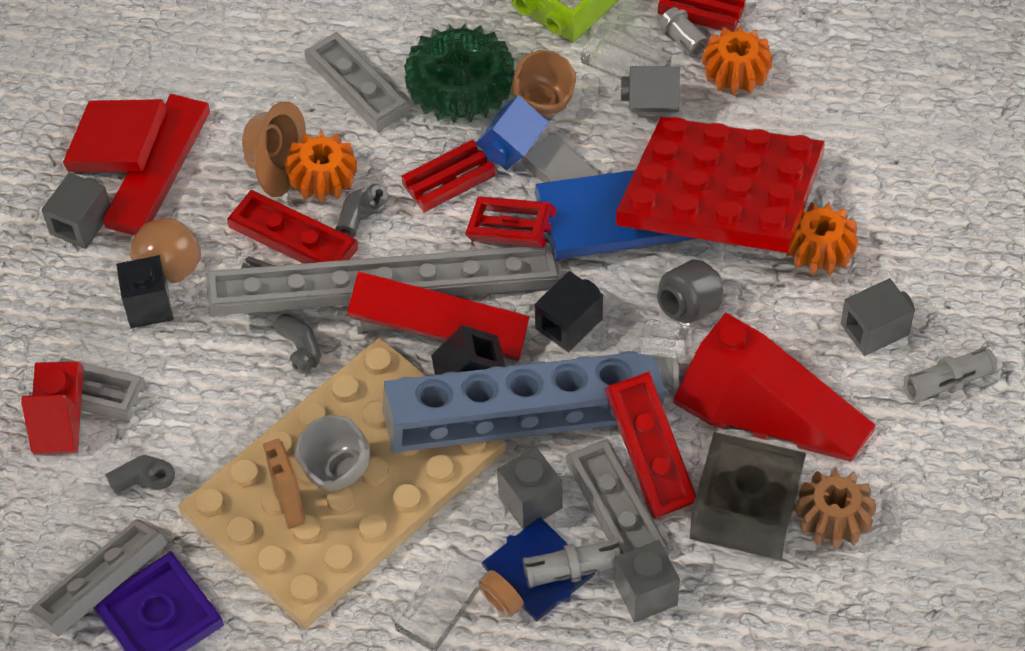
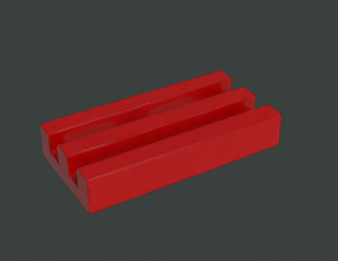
M660 0L658 3V14L663 15L669 9L676 7L678 10L683 9L688 13V20L691 23L720 31L725 27L734 32L746 7V0Z
M471 140L401 177L402 185L425 213L496 176L493 163L491 161L487 162L485 153L482 150L478 151L475 141ZM476 166L478 167L477 169H475V170H473V171H471V172H469V173H467V174H465V175H463V176H461V177H459V178L456 177V176H458V175H460V174H462V173H464V172H466V171H468V170H470V169H472V168H474V167H476ZM442 184L438 189L423 196V193Z
M478 196L465 235L471 241L544 248L547 240L543 237L544 232H550L552 225L548 219L549 217H555L557 209L550 202ZM484 211L537 215L536 220L505 215L488 216L483 215ZM485 227H496V228L517 229V230H527V231H516V230L495 229V228H485Z

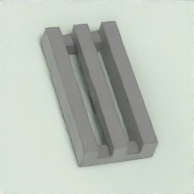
M61 357L59 362H68L74 360ZM80 362L84 366V379L128 389L127 392L102 387L99 383L83 382L81 410L130 422L133 416L131 410L133 407H137L139 402L138 394L139 392L143 393L146 387L144 377Z

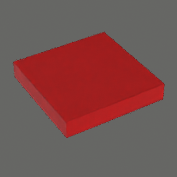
M163 100L88 101L63 160L67 171L143 172L167 111Z

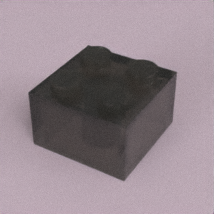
M714 432L692 509L690 539L782 561L802 482L806 453Z

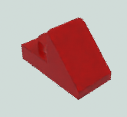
M79 361L35 362L33 393L21 398L30 449L33 454L78 453L84 366Z

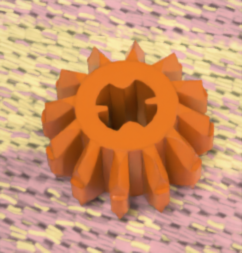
M741 25L734 32L723 27L720 36L711 35L702 58L707 81L716 82L715 85L718 91L730 88L734 96L739 89H744L751 94L755 85L764 86L769 70L772 69L773 61L769 51L768 39H759L757 29L749 33L744 32Z
M320 130L315 138L304 133L301 143L291 144L289 156H287L285 161V172L288 173L289 184L292 190L301 189V195L304 200L312 195H317L322 204L326 197L325 195H331L339 200L342 189L351 190L353 177L357 173V160L353 156L351 143H341L338 133L327 138L323 131Z
M811 201L807 211H803L789 253H786V256L794 257L796 268L806 265L810 266L809 269L812 276L818 269H824L831 276L835 266L846 268L850 262V256H854V252L857 251L856 221L847 219L846 208L833 211L830 201L824 208H818Z

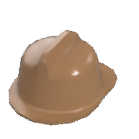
M280 101L273 105L268 112L259 113L252 117L246 124L242 136L244 159L251 168L255 169L260 186L271 197H282L288 192L291 185L289 184L288 173L285 172V161L287 156H289L291 144L301 143V138L304 133L306 134L304 117L299 108L291 102Z

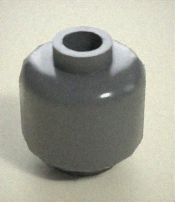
M690 260L666 272L660 279L657 294L660 308L665 315L680 323L689 324L716 311L721 305L723 299L722 279L719 273L704 261Z

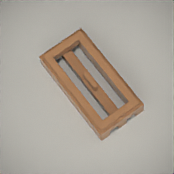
M277 438L263 443L274 493L284 514L287 527L291 529L304 524L305 516L298 483L283 441Z

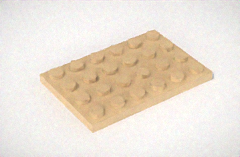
M380 337L178 505L181 516L304 630L506 452V442L504 440L392 453L382 410L384 381L397 380L402 377H423L426 375ZM329 414L345 416L351 419L362 431L370 447L369 465L366 472L355 484L337 491H327L314 485L295 458V448L301 432L312 421ZM277 438L283 441L295 472L305 516L304 524L291 529L287 527L284 514L274 493L263 443Z

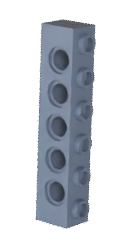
M652 350L625 351L619 354L604 356H582L576 359L561 361H538L526 365L495 366L483 370L446 372L440 375L414 378L402 377L397 380L384 381L382 410L392 453L617 426L604 388L648 371L651 373L662 406L666 391Z

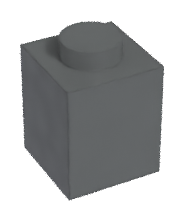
M630 66V76H621V101H629V111L678 112L680 101V67Z
M69 172L41 210L50 235L86 249L104 225L103 217L110 206V201L105 186L99 181L90 177L83 178Z
M891 278L846 298L844 300L841 325L861 353L866 356L909 336L915 313L914 304L910 296L904 291L900 292Z
M537 447L497 469L498 496L523 530L530 528L563 508L562 479Z
M660 540L615 557V585L634 623L678 605L680 578Z

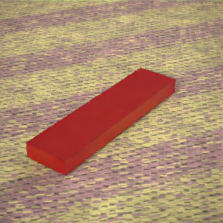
M175 94L169 95L165 103L167 107L166 114L143 172L127 173L103 217L105 228L136 235L145 223L154 220L210 114L207 102Z
M360 271L357 272L346 315L349 318L445 342L461 325H465L497 335L503 358L519 361L530 319L528 315Z

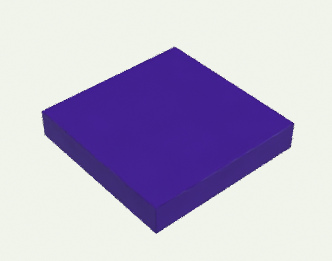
M172 551L125 580L93 607L94 612L123 651H187L224 626L220 614Z

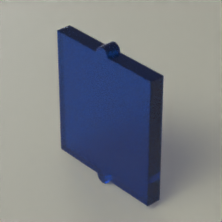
M541 517L516 536L509 535L506 539L507 543L482 562V567L487 572L493 570L510 583L524 602L522 608L536 622L562 601L565 603L569 602L571 594L595 576V573L581 576V581L577 582L565 579L534 586L533 588L528 587V578L526 579L522 559L564 550V545H568Z

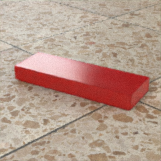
M254 190L248 192L227 218L229 228L303 264L350 260L358 250L356 239Z
M650 371L605 387V393L652 518L655 519L698 503Z

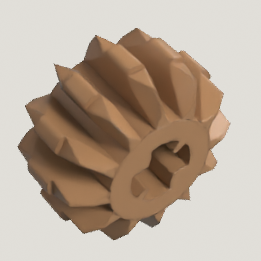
M835 466L830 472V477H826L819 471H816L812 476L811 483L803 482V485H801L798 495L799 500L795 504L796 517L801 518L800 528L802 533L815 532L813 540L816 545L823 542L824 539H829L836 550L840 547L841 540L844 539L855 546L859 541L860 534H868L873 524L872 516L876 512L875 499L870 498L871 489L869 483L856 484L857 476L855 471L845 478L840 476Z

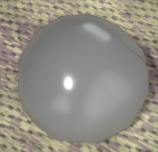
M329 414L312 421L301 432L295 448V458L309 480L318 488H324L327 491L342 490L355 484L368 469L370 457L368 441L362 431L348 417Z

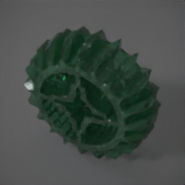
M466 22L458 29H453L448 23L446 31L441 32L433 28L431 37L420 36L418 45L411 46L409 58H406L404 66L406 75L405 85L414 105H420L424 114L434 112L438 121L445 116H449L453 124L460 117H466L471 123L474 115L477 114L487 119L489 108L500 110L502 100L509 99L515 74L514 59L508 51L506 42L498 41L495 32L485 34L481 25L471 30Z

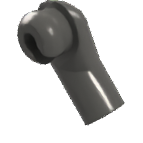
M372 184L369 187L350 193L344 201L335 230L352 238L355 237L360 220L379 212L385 206L388 200L386 189L379 184Z
M289 314L279 316L275 322V331L292 341L297 348V351L290 355L289 361L293 363L292 367L299 373H307L311 367L316 368L320 362L321 353L312 328Z
M141 455L106 473L105 476L113 492L118 494L135 484L153 489H165L172 484L175 472L169 462L148 455Z

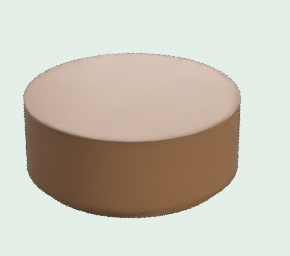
M489 571L478 582V587L485 598L503 615L512 617L524 605L517 591L497 572Z

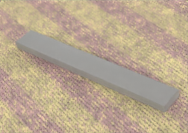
M551 244L545 245L544 248L521 246L206 271L210 316L349 305L358 271L452 296L549 289L560 280Z

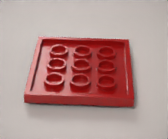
M660 117L617 208L616 226L789 253L824 156L825 141L811 139L804 135L789 136L769 133L763 129L748 130L728 127L722 123L707 124L687 121L681 117Z

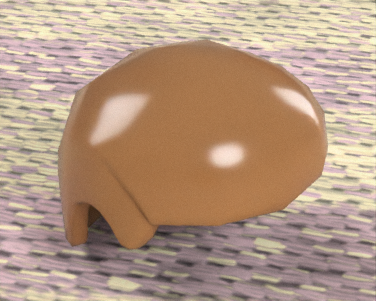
M537 50L525 55L519 61L512 82V95L514 98L519 95L542 116L552 117L566 109L574 93L576 72L568 59L556 52Z
M162 218L145 223L139 229L131 243L130 258L131 260L160 255L166 279L176 283L194 272L201 260V247L193 233L177 219Z

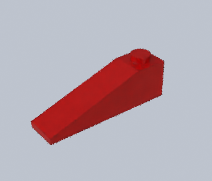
M728 313L721 317L700 343L673 398L675 405L711 426L726 429L727 425L752 431L753 437L767 440L768 436L795 442L799 449L852 462L876 428L873 422L766 335Z

